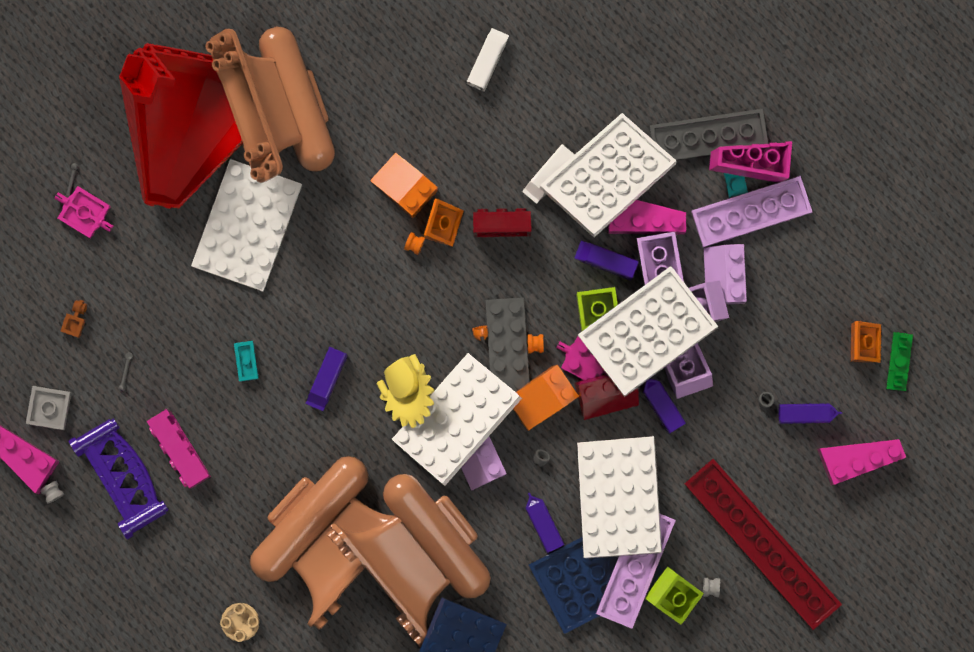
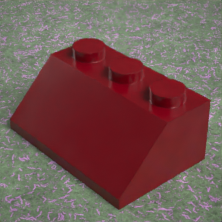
M503 208L496 209V212H489L488 209H477V212H473L474 237L531 236V211H527L526 208H517L515 212H508V209Z
M607 374L574 383L576 392L579 395L578 400L583 420L639 405L638 387L624 397Z

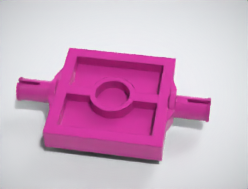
M79 186L68 198L59 192L56 194L57 196L54 199L64 204L62 212L58 216L60 221L90 239L100 227L109 233L112 231L110 228L113 229L114 225L105 221V216L111 208L110 205Z
M578 336L571 346L561 341L557 345V349L566 353L562 369L583 380L598 377L604 373L607 374Z

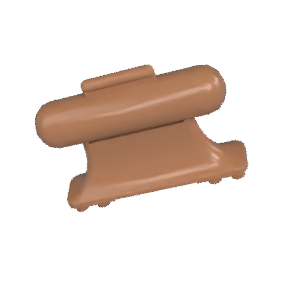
M277 26L266 30L259 40L261 57L245 53L233 29H225L213 36L206 43V50L211 53L213 58L212 67L217 71L222 81L244 144V158L251 167V178L263 183L278 176L283 168L279 153L292 145L297 159L303 168L317 172L331 165L335 157V148L326 126L328 114L313 72L306 69L296 38L292 32L284 27Z
M341 457L316 484L307 477L302 478L268 515V521L275 528L254 550L250 558L252 571L263 581H277L291 567L298 572L306 583L313 601V612L307 624L310 627L316 626L319 630L328 622L323 615L327 611L334 615L342 607L336 601L365 568L358 558L350 562L341 553L338 546L327 536V533L332 530L330 526L335 523L345 530L361 532L373 529L394 516L374 511L355 498L366 486L369 476L366 466L355 457Z
M399 474L392 477L386 483L383 492L385 503L394 513V516L373 529L361 532L348 531L333 523L330 526L332 530L327 533V536L338 546V549L350 562L356 558L359 559L400 611L401 615L396 620L421 647L428 631V613L438 595L450 584L460 596L477 598L483 595L489 588L491 577L487 567L469 546L478 537L476 531L449 497L442 496L434 502L416 478L412 475Z

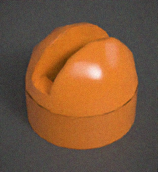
M479 326L472 329L475 339L481 341L480 337L483 336L484 340L487 338V326Z

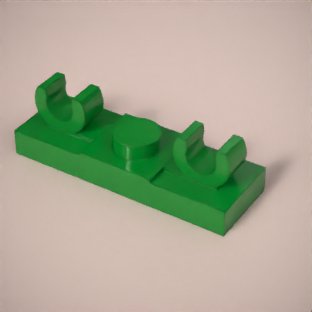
M893 332L886 389L906 392L913 334Z

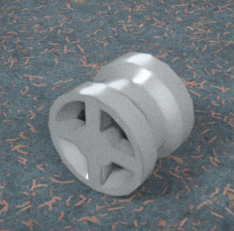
M57 481L46 485L40 490L46 496L47 504L54 502L64 495L63 491L59 490Z
M704 577L703 597H708L709 595L719 597L720 578L710 580Z

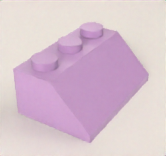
M675 232L637 238L645 285L670 266L683 281Z
M744 244L704 248L705 282L720 281L726 304H745L747 301Z
M490 437L482 443L461 467L471 491L506 475Z

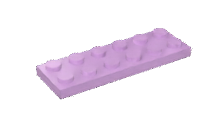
M801 176L692 210L691 213L704 248L810 214L812 209Z
M660 514L663 553L676 520ZM662 553L619 556L596 614L632 629Z

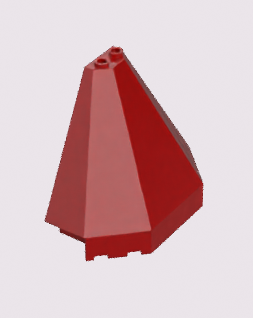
M147 43L143 49L138 48L133 54L129 53L126 57L119 79L142 199L149 206L159 205L168 209L171 207L180 208L243 144L222 81L217 71L212 67L213 58L209 54Z

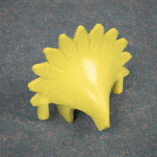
M416 354L401 358L386 368L384 374L389 390L384 380L377 382L381 392L380 399L387 401L385 411L393 410V421L400 418L402 427L407 426L408 422L411 428L416 427V422L420 425L424 424L423 416L429 417L431 415L427 406L434 405L433 400L428 396L434 392V389L427 385L431 376L426 375L425 366L422 363L420 364Z

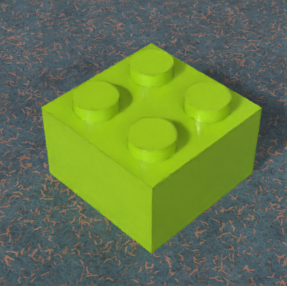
M615 287L577 292L581 332L618 305Z
M667 567L645 596V599L682 625L704 593Z

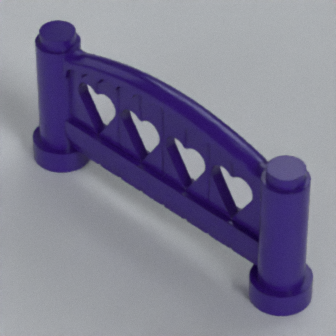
M113 418L77 439L76 437L70 439L68 442L78 457L83 454L87 456L124 518L117 524L128 540L134 536L133 533L165 515L168 508L164 501L159 502L157 500L154 485L144 463L129 443L117 433L119 426ZM110 440L114 442V447L119 450L115 456L101 455L106 443ZM118 457H123L124 464L128 465L126 472H110ZM132 473L134 480L138 482L137 488H120L126 475ZM137 490H143L144 497L148 498L146 505H130Z

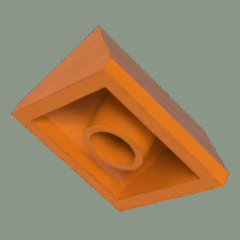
M435 199L424 238L453 247L464 210Z
M855 321L851 324V362L881 363V324Z

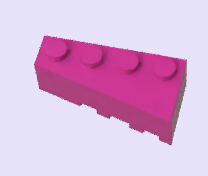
M792 141L718 147L711 151L709 170L777 183L789 179Z
M636 200L608 225V234H664L670 232L685 234L686 212Z
M166 409L147 421L152 435L155 438L157 437L161 443L159 446L163 453L168 454L171 460L169 462L171 466L181 474L179 479L184 487L188 486L192 489L211 477L170 410Z
M0 425V458L35 494H40V490L45 486L60 461Z
M899 439L817 449L831 485L906 458Z

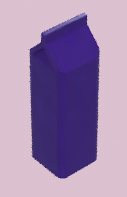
M583 241L580 242L574 258L582 263L630 281L639 262Z
M329 347L308 395L307 405L324 411L348 357L346 353Z
M652 379L645 381L642 393L667 433L670 434L686 424L660 381Z
M829 403L778 405L779 424L830 423L838 414H842V412H838Z
M528 493L529 499L525 510L546 553L565 545L544 501Z

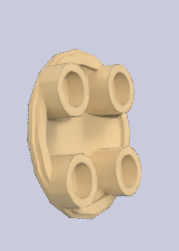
M236 603L225 610L220 625L227 637L234 641L242 642L249 640L255 635L259 627V617L255 609L250 605Z

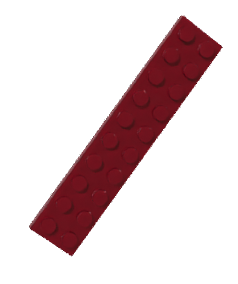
M714 459L710 460L684 483L812 630L842 605Z

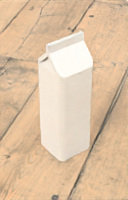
M493 28L491 29L469 75L467 85L485 92L509 35Z
M561 145L522 192L537 204L546 195L540 189V185L572 158L574 154L564 145Z

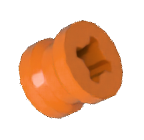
M411 232L404 250H411L414 254L419 255L425 238L422 236L417 237L415 233Z
M528 334V353H533L534 351L544 353L543 334L538 336Z

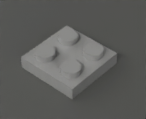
M32 386L26 424L65 430L71 392Z

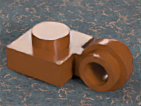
M76 300L74 302L72 311L75 313L74 315L66 313L60 332L80 338L86 320L79 316L80 314L84 315L86 312L87 304L85 301Z

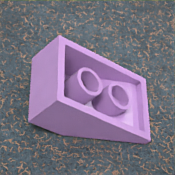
M720 281L705 282L689 288L714 322L729 318Z
M698 343L664 367L677 399L713 386L712 373Z

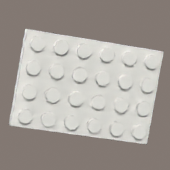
M622 113L540 185V189L588 233L595 237L674 167L676 160Z
M230 159L191 266L264 292L302 184L281 176H276L267 182L260 183L251 178V167L249 165Z
M670 266L579 333L578 337L625 397L715 331L718 325Z
M468 353L429 396L433 400L434 405L427 406L431 415L429 417L423 416L424 424L420 425L416 422V427L411 428L408 422L407 426L402 427L392 440L445 486L522 398Z
M655 437L577 443L584 558L662 553Z

